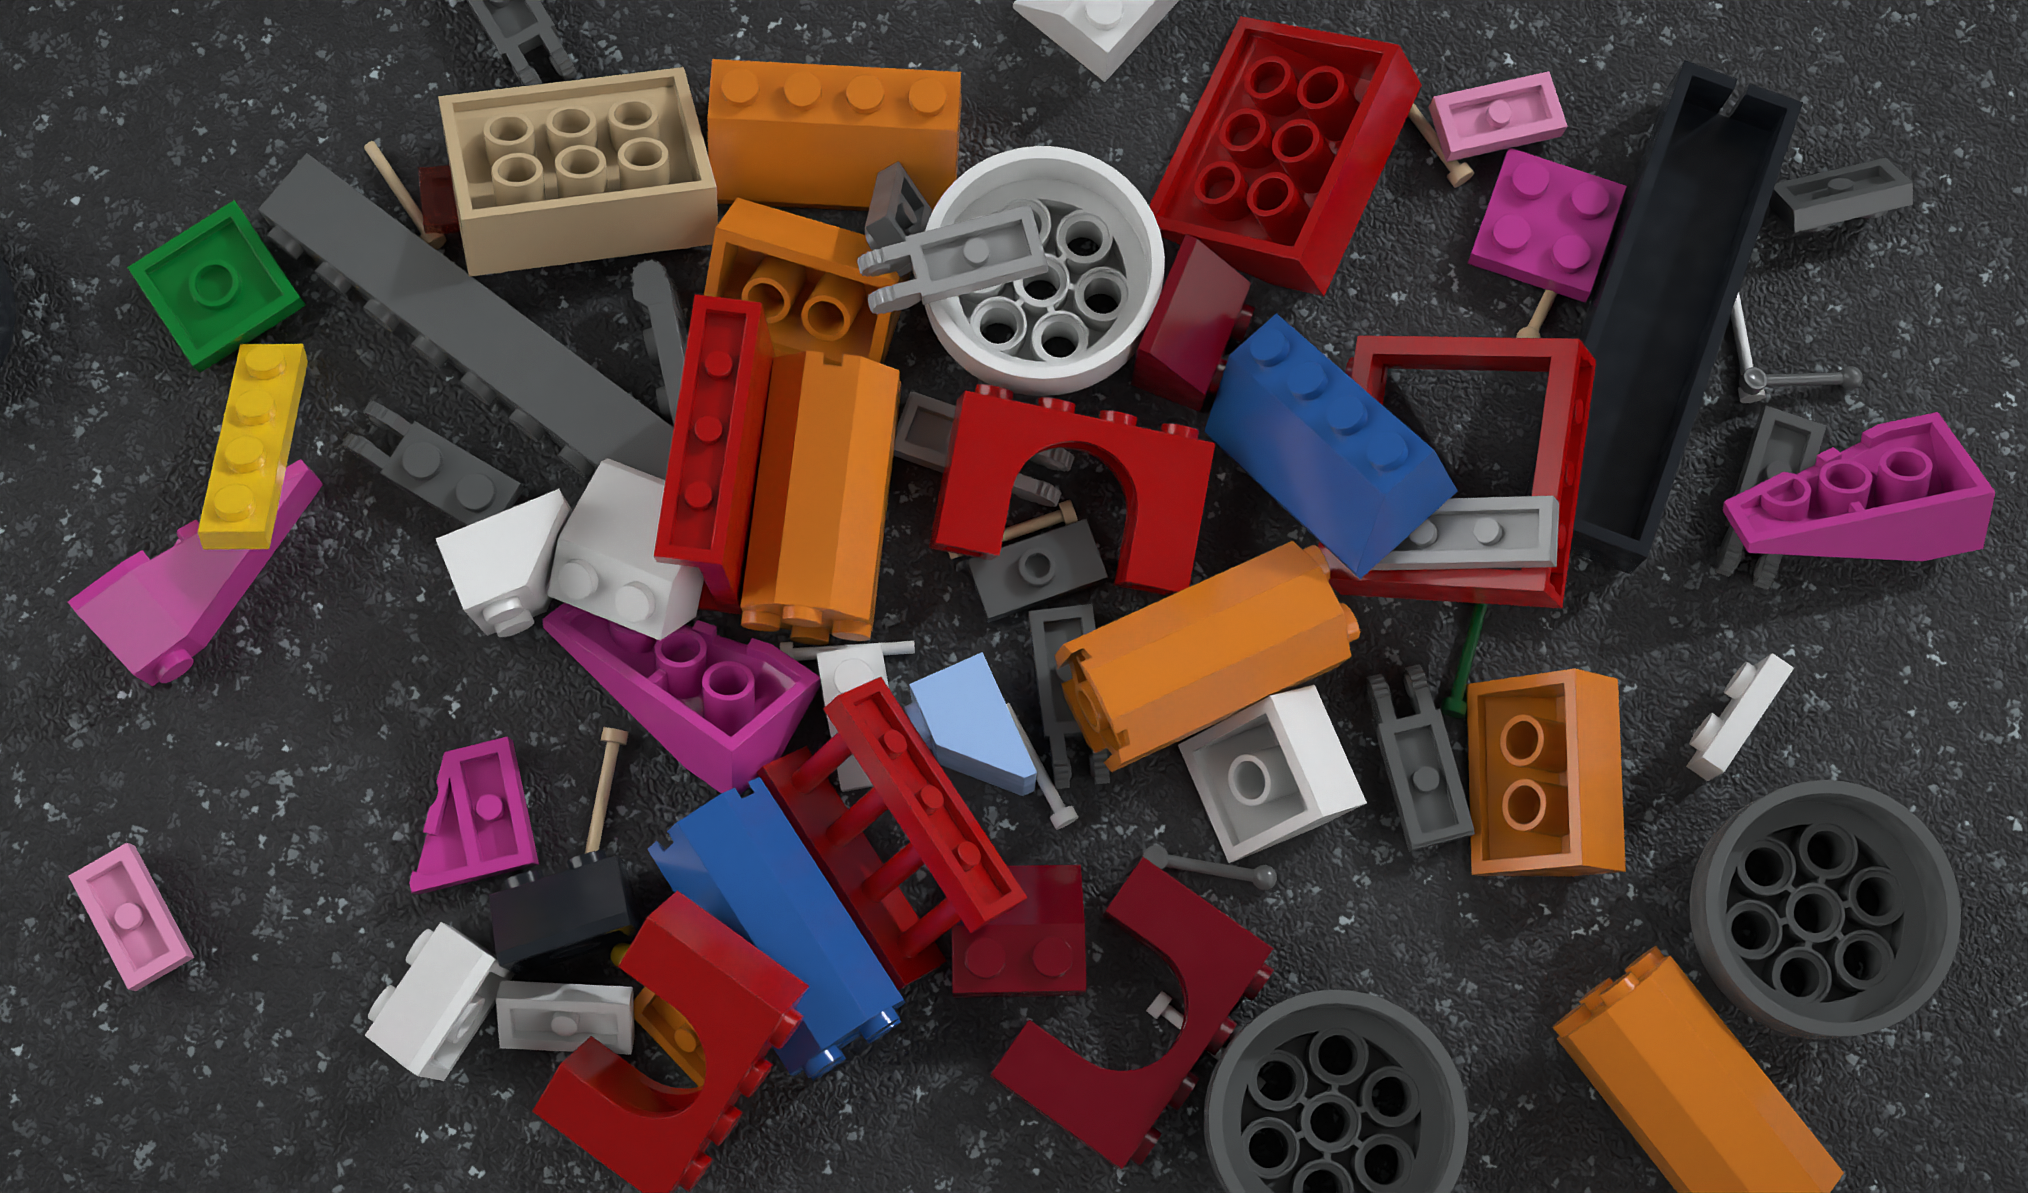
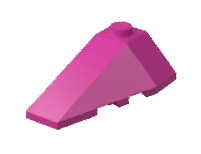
M1936 412L1878 424L1862 432L1861 442L1841 452L1832 447L1817 455L1815 465L1797 474L1782 472L1724 501L1723 512L1748 553L1927 561L1983 549L1995 491L1946 422Z
M301 459L286 467L270 549L203 550L198 535L199 522L195 519L177 530L179 539L172 548L151 560L141 550L122 561L69 600L68 603L134 676L151 686H154L159 681L161 683L171 682L183 675L193 665L194 660L192 657L207 646L323 486V483Z
M565 602L543 618V628L686 769L720 793L736 788L741 795L750 787L748 782L759 777L756 772L763 765L781 757L820 687V676L774 645L754 638L746 645L717 635V626L699 620L696 621L693 627L684 624L660 641Z

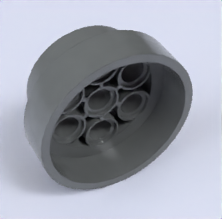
M1817 780L1792 784L1769 793L1735 812L1718 828L1705 846L1694 872L1690 892V921L1695 945L1701 961L1711 979L1731 1003L1750 1018L1772 1030L1800 1038L1823 1040L1872 1033L1890 1027L1918 1010L1938 989L1952 964L1959 942L1961 905L1959 890L1949 860L1934 835L1917 816L1891 797L1874 789L1844 781ZM1811 837L1822 840L1829 848L1831 859L1827 869L1817 867L1810 860L1807 845ZM1749 853L1762 857L1769 867V880L1765 886L1754 883L1746 873L1745 861ZM1860 883L1869 885L1878 896L1879 906L1874 916L1865 913L1857 903L1856 891ZM1799 899L1809 902L1817 913V926L1812 933L1803 930L1794 918V907ZM1737 915L1747 918L1755 928L1756 941L1750 950L1739 946L1732 936L1731 926ZM1849 945L1857 948L1864 956L1866 962L1865 973L1860 980L1852 977L1846 971L1843 964V954ZM1786 962L1796 965L1804 976V988L1798 997L1788 993L1782 986L1780 973Z
M1321 990L1301 994L1272 1006L1252 1019L1236 1034L1220 1056L1213 1070L1204 1104V1135L1207 1152L1213 1171L1225 1193H1303V1183L1306 1177L1316 1170L1324 1171L1332 1177L1335 1182L1336 1193H1451L1460 1175L1468 1144L1469 1118L1464 1087L1450 1055L1429 1028L1403 1008L1385 999L1357 991ZM1326 1038H1337L1343 1041L1350 1050L1351 1062L1349 1068L1342 1075L1328 1073L1319 1062L1318 1050ZM1266 1063L1280 1064L1290 1075V1090L1280 1101L1266 1098L1257 1086L1258 1072ZM1382 1078L1396 1082L1403 1092L1404 1101L1402 1108L1393 1117H1387L1379 1113L1372 1102V1090L1375 1084ZM1322 1103L1336 1107L1343 1117L1342 1133L1336 1140L1330 1143L1318 1139L1310 1125L1314 1109ZM1262 1128L1274 1131L1283 1143V1154L1280 1161L1270 1168H1263L1257 1165L1249 1153L1251 1137ZM1376 1145L1387 1147L1396 1159L1395 1174L1384 1184H1377L1372 1181L1364 1168L1366 1154Z

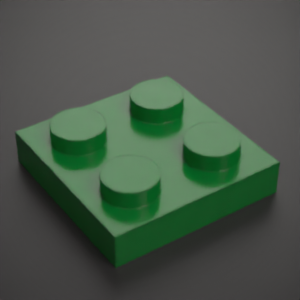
M235 200L127 267L191 365L199 373L239 349L240 344L250 342L306 306Z

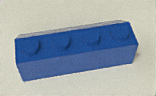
M1277 313L1229 355L1205 433L1359 579L1367 574L1458 492L1434 449Z

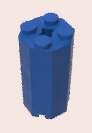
M758 777L748 782L754 794L741 798L736 788L721 793L675 823L667 831L674 842L670 847L665 849L656 841L647 850L674 892L677 890L809 985V988L795 1008L804 1016L803 1020L780 1050L773 1045L772 1047L790 1075L796 1076L804 1071L807 1077L814 1081L846 1060L840 1049L862 1035L870 1044L898 1026L901 1020L895 1010L905 1004V1001L764 782Z

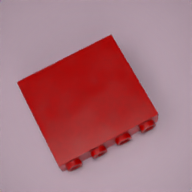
M695 294L654 558L659 563L699 567L704 577L698 609L742 615L741 600L771 371L775 353L761 302Z

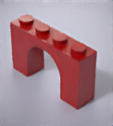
M977 384L975 392L964 391L956 403L929 548L990 561L1000 556L1011 493L1021 468L1031 457L1043 451L1058 448L1075 449L1088 453L1103 462L1117 478L1125 497L1126 522L1114 586L1168 597L1189 588L1215 443L1198 440L1199 431L1188 426L1166 423L1161 425L1160 431L1137 427L1138 418L1122 412L1100 411L1099 418L1075 414L1076 405L1060 399L1041 397L1038 398L1037 405L1013 401V391L993 385Z
M677 890L646 918L618 967L674 1007L692 1025L701 1041L705 1054L706 1076L704 1085L696 1088L682 1089L660 1084L641 1073L597 1039L590 1036L559 1065L533 1109L535 1114L642 1193H674L679 1186L690 1192L713 1160L704 1153L711 1141L719 1146L734 1128L743 1113L734 1106L742 1093L747 1098H750L770 1072L773 1064L764 1058L772 1045L780 1050L803 1020L804 1016L795 1008L809 988V985Z

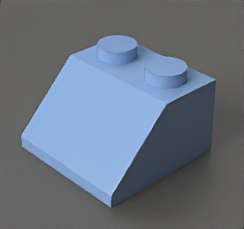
M983 652L909 684L912 703L904 706V711L928 748L932 749L939 765L1021 796L1035 790L1036 769Z

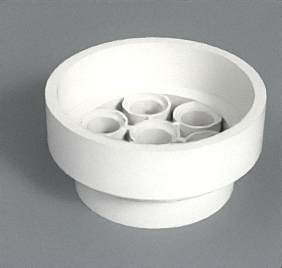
M1052 146L1022 147L1005 151L976 164L954 181L935 206L925 231L1031 205L1048 263V272L925 304L926 312L935 334L947 352L959 365L982 381L1024 395L1051 396L1075 392L1106 379L1130 360L1138 350L1163 285L1165 256L1160 229L1153 212L1137 188L1121 173L1103 161L1082 152ZM1085 237L1093 240L1098 245L1099 250L1090 256H1079L1071 252L1067 244L1073 239ZM1045 280L1055 286L1057 293L1049 299L1038 300L1029 296L1024 289L1033 281ZM1106 294L1117 302L1118 307L1110 313L1100 314L1092 311L1085 301L1092 295ZM1003 323L1011 327L1015 335L1008 342L995 344L986 340L981 333L990 324ZM1064 337L1075 345L1076 350L1067 357L1057 358L1049 355L1042 345L1050 338Z

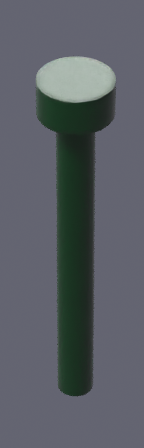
M1475 603L1450 697H1444L1440 706L1441 713L1454 718H1464L1467 703L1462 701L1488 604Z

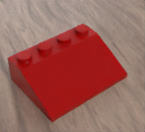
M1240 16L1149 205L1159 226L1161 237L1181 245L1185 234L1201 241L1227 264L1237 270L1273 285L1324 297L1422 86L1400 45Z

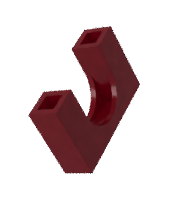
M1142 857L1107 907L1103 917L1159 956L1170 967L1177 978L1183 996L1184 1014L1181 1029L1171 1048L1162 1058L1146 1067L1128 1071L1110 1070L1090 1063L1034 1022L1028 1020L990 1076L1119 1170L1124 1168L1129 1159L1138 1166L1143 1163L1162 1134L1152 1125L1167 1104L1176 1111L1179 1110L1200 1079L1190 1070L1202 1052L1206 1050L1213 1056L1218 1053L1237 1025L1236 1022L1227 1017L1241 996L1252 1002L1274 971L1273 968L1264 963L1274 948L1144 857Z

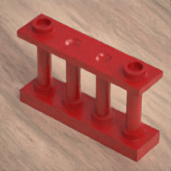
M878 677L836 696L823 708L838 732L816 753L812 755L807 746L763 765L756 773L764 782L897 990H900L947 961L934 941L962 920L969 932L972 933L1013 910L1028 897L882 677ZM853 754L874 787L847 809L827 777ZM889 809L910 842L883 864L863 831ZM925 864L946 895V898L919 919L898 886Z

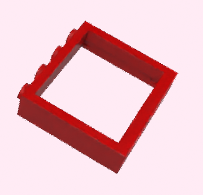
M1358 336L1355 356L1349 358L1345 373L1382 405L1388 369L1549 372L1532 496H1554L1559 502L1557 567L1521 568V570L1486 568L1370 570L1359 579L1319 542L1318 548L1322 551L1329 565L1330 579L1328 582L1330 586L1341 595L1562 608L1596 367L1595 358L1580 339Z

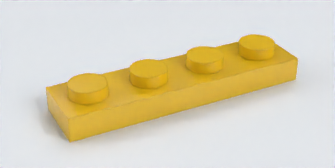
M240 344L198 527V535L203 550L270 549L308 364L303 344Z

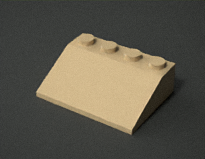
M684 67L438 96L469 277L713 244L715 228L718 225L717 186Z

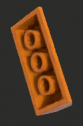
M712 59L708 105V157L717 186V203L733 204L738 197L765 206L869 211L878 172L899 161L933 212L942 195L957 180L962 101L961 72Z

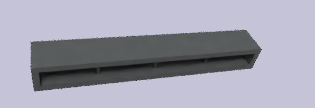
M308 153L304 155L260 206L259 212L272 228L267 237L277 247L295 260L304 253L319 264V267L314 272L339 294L345 296L352 289L368 301L363 306V310L388 331L393 332L399 325L413 335L416 339L411 343V346L434 366L441 369L448 362L462 372L464 376L459 382L479 400L490 405L496 398L511 409L513 413L508 419L528 437L539 442L545 435L560 446L562 450L557 456L574 472L588 479L593 472H596L601 461L608 458L666 480L674 429L671 425L475 278L469 277L468 273Z

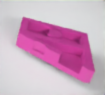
M503 737L444 752L436 781L438 785L437 798L429 808L423 830L427 835L417 872L412 871L409 882L411 893L419 895L539 865L513 740L509 737Z

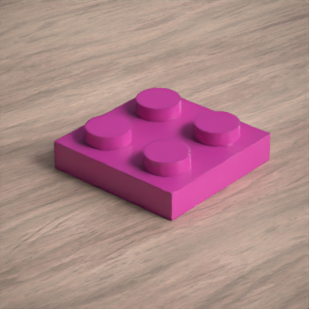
M1508 148L1468 264L1586 303L1627 186Z

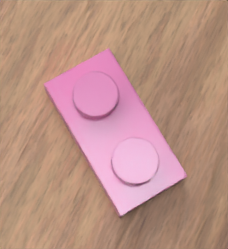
M1549 71L1434 96L1428 107L1446 162L1561 137L1568 127Z
M125 843L68 876L128 990L137 991L194 958L134 845Z

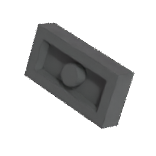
M1882 158L1776 183L1769 201V207L1793 232H1818L1826 229L1833 223L1858 217L1866 219L1878 218L1885 215L1889 210L1913 205V182L1887 158Z
M899 161L878 172L865 225L866 240L872 251L905 242V236L925 232L932 214V209ZM911 263L896 271L900 277L913 270Z

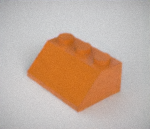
M737 197L715 228L704 295L761 302L775 357L802 351L824 352L823 364L841 365L843 354L862 356L884 364L901 310H894L884 314L872 313L867 298L869 297L868 295L880 288L909 281L910 272L901 277L896 271L874 277L862 276L857 263L858 257H861L862 254H866L868 251H872L865 235Z
M1574 668L1466 684L1470 816L1475 832L1471 836L1472 875L1581 876L1626 872L1618 679Z

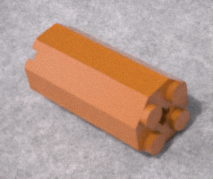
M802 351L773 358L741 600V609L743 611L741 626L767 632L779 631L780 628L791 630L790 639L792 641L810 645L828 644L829 634L845 640L867 641L871 637L875 614L902 390L900 372L892 367L856 355L843 354L841 365L823 364L824 352Z
M1294 541L1288 542L1061 646L1054 655L1057 668L1060 669L1069 664L1072 679L1061 683L1064 697L1089 747L1095 753L1105 748L1111 752L1112 755L1104 762L1111 772L1223 721L1268 696L1283 693L1326 673L1351 657L1349 642L1360 637L1359 625L1351 609L1345 603H1339L1328 582L1330 579L1329 565L1322 551L1316 545L1302 549Z
M1657 946L1626 967V974L1615 982L1607 978L1595 986L1579 1000L1581 1005L1570 1011L1553 1026V1029L1559 1035L1557 1038L1559 1043L1677 1193H1830L1844 1174L1670 955L1665 957Z

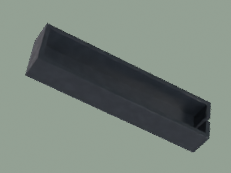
M1684 60L1665 91L1578 338L1595 358L1596 367L1570 552L1631 574L1648 558L1803 104V102L1749 83L1731 109L1729 116L1720 115L1718 112L1734 91L1738 79ZM1537 457L1523 496H1532Z

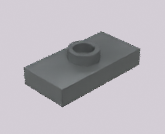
M1087 519L1001 548L1000 556L991 561L975 557L967 560V566L988 623L1107 582L1108 579Z

